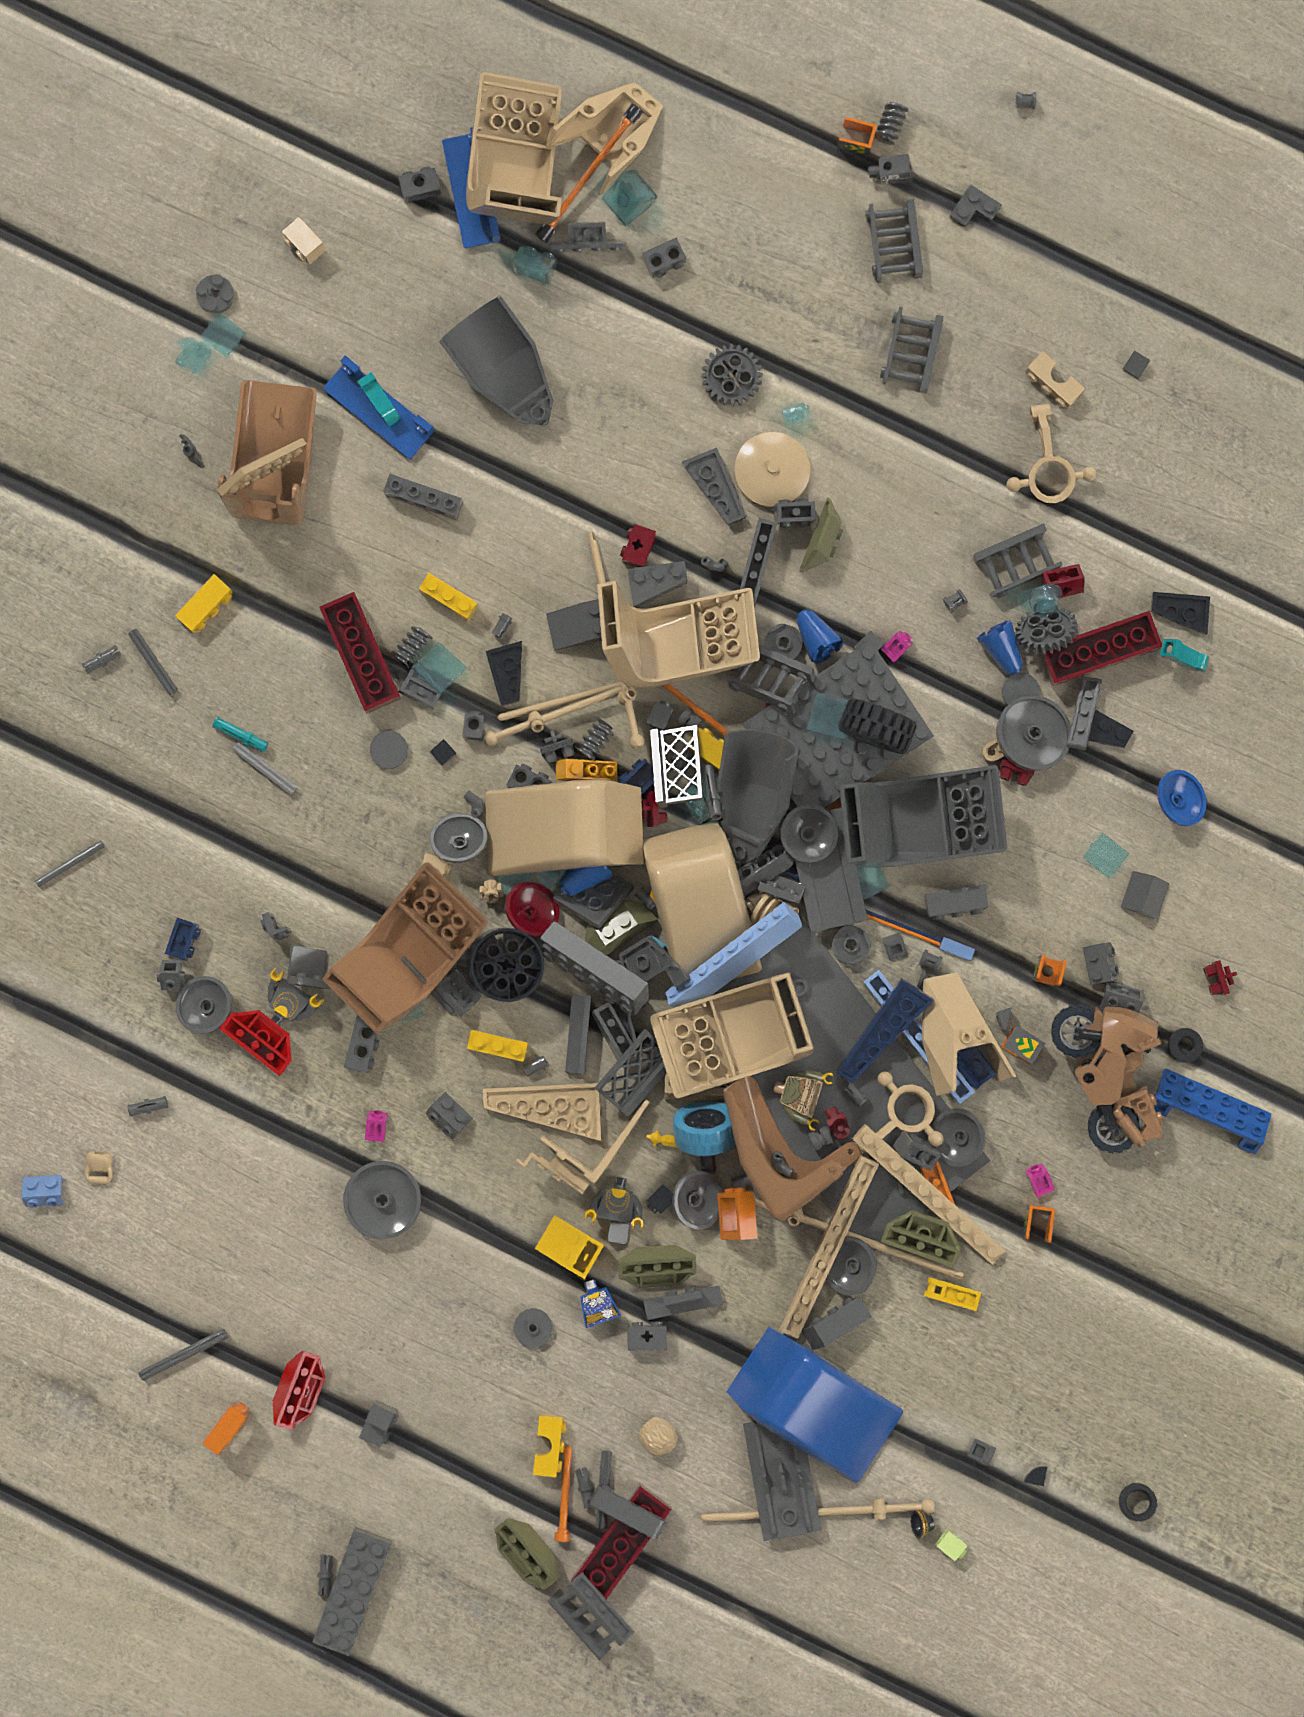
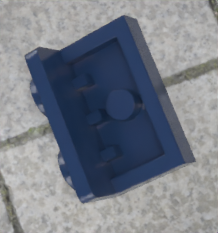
M646 759L636 761L632 766L633 770L629 774L625 772L618 779L620 783L641 787V796L654 784L653 767Z
M177 918L165 954L188 961V958H192L195 947H193L194 941L198 940L201 933L200 925Z
M977 1046L965 1048L957 1054V1070L966 1077L965 1080L971 1088L978 1089L997 1074Z

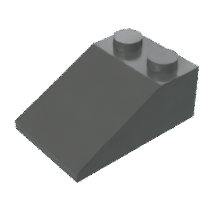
M598 599L546 613L554 651L602 641Z

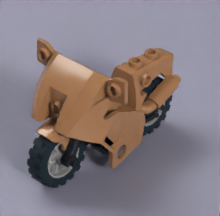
M1077 1004V1006L1070 1005L1067 1008L1061 1009L1054 1017L1051 1035L1053 1043H1055L1059 1051H1062L1066 1056L1069 1055L1075 1058L1078 1065L1075 1074L1091 1104L1097 1105L1092 1110L1088 1119V1133L1093 1144L1099 1147L1101 1151H1108V1153L1114 1154V1152L1122 1153L1123 1150L1130 1149L1133 1144H1137L1141 1148L1146 1144L1145 1141L1156 1137L1157 1140L1162 1139L1161 1123L1164 1120L1161 1112H1156L1154 1105H1157L1154 1094H1149L1146 1085L1137 1087L1133 1082L1135 1069L1141 1067L1144 1063L1143 1051L1150 1053L1152 1047L1161 1044L1160 1039H1157L1158 1021H1153L1138 1012L1120 1007H1104L1102 1013L1098 1007L1093 1011L1088 1006L1084 1007L1080 1004ZM1072 1018H1077V1022L1074 1025L1069 1021ZM1080 1018L1085 1019L1087 1023L1084 1025L1080 1023ZM1065 1023H1067L1072 1028V1030L1063 1031ZM1066 1034H1073L1069 1042L1064 1037ZM1074 1040H1076V1041H1079L1080 1044H1079V1045H1075V1044H1072V1042H1073ZM1138 1115L1145 1123L1142 1128L1140 1127ZM1103 1119L1107 1126H1099L1100 1121ZM1108 1129L1109 1132L1104 1137L1101 1134L1100 1130ZM1120 1131L1126 1133L1122 1138L1119 1137ZM1111 1134H1114L1117 1140H1111L1108 1138Z

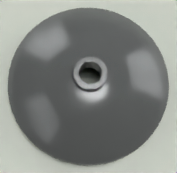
M803 805L793 809L785 817L781 825L780 837L784 849L791 857L801 862L813 863L823 860L834 850L838 840V828L832 815L825 809L816 805ZM805 831L810 832V838L804 836Z
M461 813L452 814L441 819L433 827L430 834V844L433 852L437 857L449 863H464L473 860L483 852L488 840L484 824L472 815Z
M200 976L190 980L182 987L176 999V1014L180 1023L194 1033L207 1034L218 1030L231 1013L232 999L230 992L225 984L213 977ZM210 1004L211 1008L206 1010V1006Z
M955 1108L941 1113L935 1119L932 1129L940 1132L943 1136L942 1144L935 1146L941 1153L939 1158L941 1161L950 1166L963 1167L972 1164L981 1156L985 1146V1131L980 1120L973 1113L965 1109ZM962 1133L965 1135L964 1140L961 1137Z
M693 1171L684 1175L679 1180L673 1192L672 1203L675 1215L683 1225L691 1229H705L718 1220L717 1193L724 1192L717 1178L705 1171Z
M846 1236L826 1277L829 1285L844 1295H856L867 1290L873 1283L877 1270L876 1258L872 1249L863 1240L857 1237Z

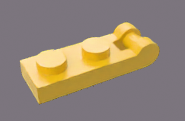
M928 1278L927 1283L929 1285L923 1296L977 1311L982 1292L935 1278ZM936 1285L942 1287L940 1294L934 1293Z

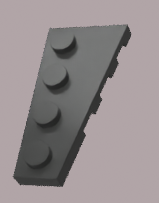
M717 448L682 461L683 466L727 525L746 518Z

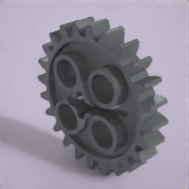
M732 344L730 349L723 345V351L716 348V355L710 353L711 360L705 359V363L708 366H702V370L707 372L701 374V378L706 379L702 382V385H708L705 392L712 391L710 398L717 396L716 402L718 403L722 399L724 400V406L728 401H730L731 406H734V401L741 405L742 399L748 402V395L754 398L753 390L758 392L759 387L757 385L762 384V380L758 379L763 377V373L758 372L762 369V366L756 365L759 359H752L754 353L752 352L748 355V348L741 351L740 345H738L737 349H734ZM732 359H738L740 361V364L738 366L731 365L730 361ZM723 361L727 363L730 372L735 374V380L742 389H738L732 376L729 377V371L722 363ZM720 368L724 371V374L717 376L714 370ZM742 375H748L750 377V380L748 382H742L740 380V377ZM730 384L734 387V390L727 392L724 390V386Z
M1048 605L1047 609L1041 606L1039 611L1034 608L1033 613L1026 612L1027 617L1021 616V621H1018V626L1015 627L1018 644L1022 645L1023 649L1028 648V652L1035 650V654H1037L1039 651H1042L1043 655H1045L1046 651H1050L1052 654L1054 649L1060 651L1061 646L1067 648V643H1073L1072 638H1076V633H1078L1075 615H1071L1070 610L1065 611L1064 607L1060 610L1058 606L1051 609L1050 605Z

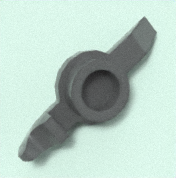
M180 434L181 443H184L183 453L186 456L192 457L197 465L202 466L203 462L196 451L195 445L187 436Z

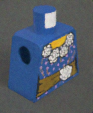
M595 1279L584 1282L587 1294L580 1296L586 1328L621 1316L617 1305L606 1287L598 1289Z

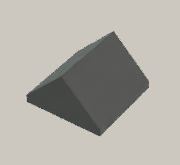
M1132 871L1121 908L1157 920L1169 883L1154 875Z

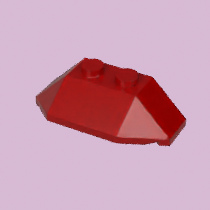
M260 1010L231 1013L219 1028L278 1076H281L292 1062L290 1034Z
M302 1350L286 1364L272 1400L273 1424L275 1426L293 1430L296 1425L312 1415L326 1378L319 1355Z

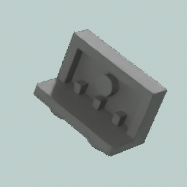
M272 913L262 914L263 919L260 922L263 930L268 932L269 937L277 940L289 937L288 933L292 932L291 928L285 926L278 929Z
M1111 942L1083 947L1090 985L1118 980L1119 969L1115 965V949Z
M457 969L435 988L437 993L460 1017L482 998V995Z
M446 1092L426 1111L430 1121L436 1123L442 1129V1132L451 1139H454L473 1119Z

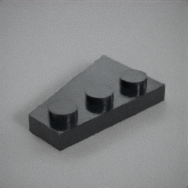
M1152 592L1151 612L1204 635L1208 634L1210 596Z
M522 641L485 651L501 707L520 702Z
M1095 710L1088 741L1125 748L1134 731Z

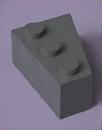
M850 1296L842 1301V1306L831 1308L827 1311V1315L817 1317L811 1321L812 1324L802 1329L803 1335L813 1350L826 1347L872 1317L860 1296L856 1298Z

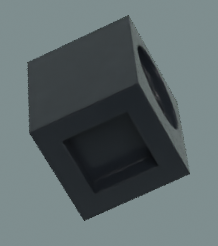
M662 1184L647 1200L649 1202L647 1207L654 1214L657 1212L662 1214L672 1203L673 1193Z

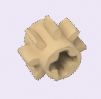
M495 880L484 881V886L479 887L481 900H485L487 903L499 902V897H503L502 884Z

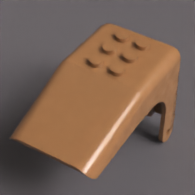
M244 380L242 382L229 478L240 468L301 438L307 444L302 448L303 452L296 458L292 457L290 459L291 463L285 468H280L275 473H270L265 478H260L243 489L239 488L231 495L229 493L223 496L219 494L232 517L287 525H298L303 521L312 457L317 396L315 388ZM220 475L218 488L227 481L225 475Z
M747 1076L738 1079L723 1090L741 1167L776 1220L783 1221L837 1180L843 1171L861 1155V1149L858 1144L848 1142L822 1160H803L791 1150L781 1134L754 1077ZM852 1149L854 1154H849L848 1150ZM774 1152L782 1153L786 1165L794 1169L790 1178L774 1169L771 1160Z

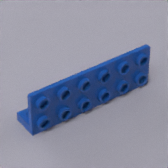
M473 127L470 128L471 134L442 140L464 248L501 241L496 217L473 213L466 204V186Z
M345 355L340 360L342 366L323 389L404 456L412 459L433 434V426L421 416L414 415L383 389L401 418L389 427L357 382L366 375L361 372L360 367Z
M1166 1068L1163 1070L1155 1095L1157 1105H1154L1156 1112L1160 1111L1161 1115L1166 1117L1169 1111L1175 1108L1241 1136L1238 1148L1254 1155L1264 1144L1271 1118L1270 1112Z

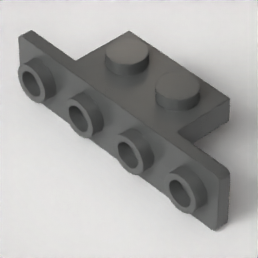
M606 221L569 222L568 241L550 242V249H554V252H564L565 249H573V251L579 252L584 251V248H591L592 251H601L603 248L610 247V250H621L622 247H625V240H606Z
M720 1286L698 1290L696 1287L686 1288L683 1293H677V1290L666 1292V1296L644 1300L647 1319L723 1304Z

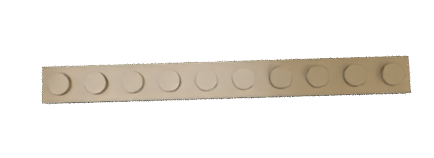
M864 1124L852 1139L940 1219L949 1222L950 1227L990 1264L993 1265L1005 1252L997 1242L867 1125Z
M863 1155L859 1156L781 1324L780 1332L797 1339L799 1338L878 1168L879 1163Z

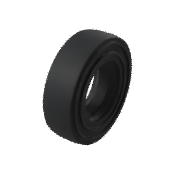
M1181 1028L1171 1034L1168 1040V1050L1175 1060L1182 1063L1192 1062L1201 1055L1203 1041L1195 1030ZM1182 1038H1188L1193 1043V1048L1188 1053H1183L1178 1048V1043Z

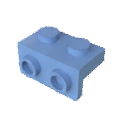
M62 1175L23 1177L21 1198L24 1206L36 1208L38 1206L55 1207L63 1205Z

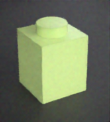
M948 1529L935 1543L940 1550L954 1561L957 1558L960 1560L967 1552L965 1549L967 1545Z

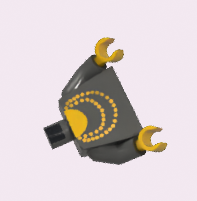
M275 967L270 973L271 980L268 986L269 1007L276 1011L271 1019L280 1026L285 1018L294 1022L310 1017L318 1006L324 1002V999L318 1002L316 1000L318 994L311 997L295 985L287 984V980L282 978L284 971L282 970L280 975L275 972Z
M615 1177L614 1188L606 1187L598 1191L591 1199L583 1219L585 1221L586 1217H592V1224L595 1222L596 1217L632 1223L633 1231L635 1225H640L641 1231L643 1230L642 1206L638 1196L634 1195L633 1191L625 1190L627 1179Z

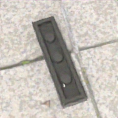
M1083 676L1067 747L1086 750L1102 679Z

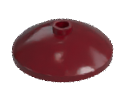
M523 882L516 885L510 890L505 900V912L511 925L531 937H541L554 921L558 923L560 914L558 904L553 901L554 895L546 887L535 882Z

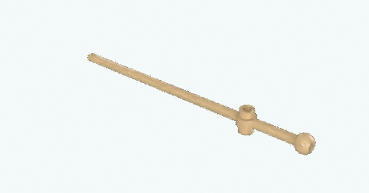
M590 531L588 538L598 584L606 583L595 532ZM620 681L622 691L619 692L617 700L620 704L625 705L632 735L629 743L634 749L641 748L644 745V738L639 735L632 704L637 693L634 688H629V686Z
M620 682L508 711L499 714L498 719L504 721L530 714L533 711L538 712L587 699L621 685Z
M621 686L544 715L533 711L529 714L528 721L496 733L488 731L484 736L486 743L489 746H494L498 743L499 739L529 728L534 732H540L547 721L619 695V692L622 691Z
M754 1193L755 1205L767 1209L762 1199L756 1198ZM802 1208L787 1218L791 1226H797L802 1222L825 1231L828 1223L803 1215ZM848 1231L846 1236L857 1237L863 1240L871 1248L951 1277L962 1279L964 1276L962 1272L853 1232Z
M873 1499V1505L817 1509L819 1516L874 1513V1519H886V1513L922 1511L928 1515L934 1512V1501L925 1499L922 1503L885 1505V1499ZM758 1511L701 1515L702 1521L760 1519Z

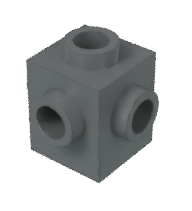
M162 960L160 971H157V982H160L161 990L180 991L181 984L185 983L186 978L185 972L182 971L181 961Z

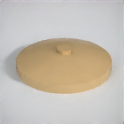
M779 432L758 434L741 447L736 457L734 467L736 483L748 500L762 507L774 508L773 505L779 503L778 500L794 502L804 492L809 481L810 461L802 445L789 435Z

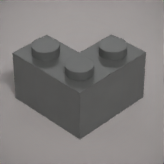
M376 1400L365 1420V1425L359 1438L378 1447H381L382 1443L386 1444L391 1435L388 1433V1430L395 1426L399 1417L396 1415L397 1409Z

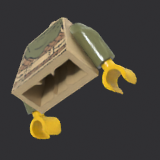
M805 1070L795 1073L793 1077L788 1076L786 1083L776 1082L774 1092L782 1095L780 1102L784 1104V1110L792 1120L803 1125L807 1124L808 1128L815 1131L816 1129L811 1127V1123L813 1121L819 1123V1121L812 1118L823 1083L826 1085L832 1084V1082L826 1081V1076H833V1074L825 1073L822 1075L821 1072Z

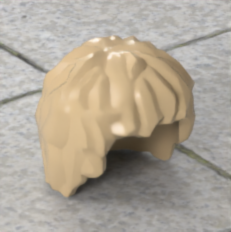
M652 1417L639 1430V1440L645 1450L651 1455L662 1456L669 1454L677 1445V1434L674 1427L663 1418Z

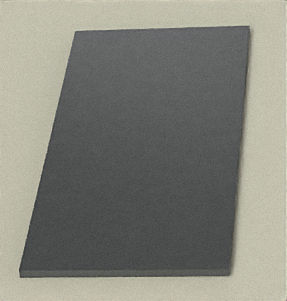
M801 916L799 918L802 927L760 958L762 966L760 972L732 979L713 994L716 995L784 973H789L791 980L803 978L807 981L809 986L808 992L803 997H797L812 1042L813 1053L794 1062L750 1075L755 1078L781 1134L791 1150L803 1160L819 1161L848 1142L855 1143L852 1138L864 1124L876 1133L890 1121L887 1113V1104L892 1092L887 1087L879 1084L878 1075L881 1072H889L893 1077L892 1082L897 1088L913 1084L922 1087L930 1094L935 1107L933 1120L929 1124L931 1128L935 1119L941 1113L950 1110L940 1095L936 1096L935 1088L897 1039L892 1044H889L882 1054L853 1082V1085L863 1095L866 1094L868 1099L860 1108L857 1105L855 1106V1102L843 1092L851 1082L837 1074L836 1070L876 1015V1012L814 932H811L810 927ZM805 1070L821 1072L822 1075L825 1073L833 1074V1076H826V1081L832 1082V1084L826 1085L823 1083L812 1116V1118L819 1121V1123L816 1121L811 1123V1127L816 1129L814 1132H819L820 1128L824 1126L829 1131L825 1111L836 1106L839 1114L844 1112L850 1128V1135L844 1140L837 1139L829 1131L833 1144L829 1146L824 1145L818 1151H815L808 1136V1133L813 1132V1130L808 1128L807 1124L803 1125L792 1120L784 1110V1104L780 1102L782 1095L774 1092L776 1082L786 1083L788 1076L793 1077L795 1073ZM903 1093L895 1101V1115L903 1124L909 1126L918 1125L924 1119L925 1105L917 1095ZM895 1127L882 1140L896 1151L893 1145L902 1131ZM924 1130L911 1133L928 1141V1135ZM962 1133L961 1137L964 1140L965 1135ZM982 1152L975 1162L963 1167L947 1165L940 1159L938 1162L951 1192L990 1162V1159ZM869 1155L868 1158L876 1161L872 1156ZM853 1163L843 1171L837 1180L820 1192L833 1210H835L855 1167ZM913 1163L914 1168L922 1175L919 1168L921 1166ZM879 1164L849 1231L882 1243L880 1240L887 1223L911 1210L924 1213L929 1208L912 1192L899 1193L896 1178Z

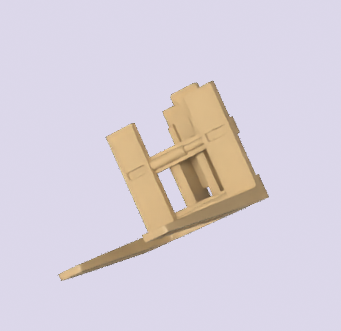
M646 1100L594 1171L546 1136H542L540 1140L557 1152L551 1162L531 1152L524 1162L517 1158L516 1163L525 1168L531 1159L534 1158L538 1161L536 1165L544 1171L547 1168L554 1173L552 1177L561 1183L564 1180L583 1194L591 1182L595 1184L649 1104V1101ZM565 1160H569L571 1163H573L575 1166H577L579 1169L585 1172V1174L583 1175L582 1173H580L578 1170H576L574 1167L568 1164Z

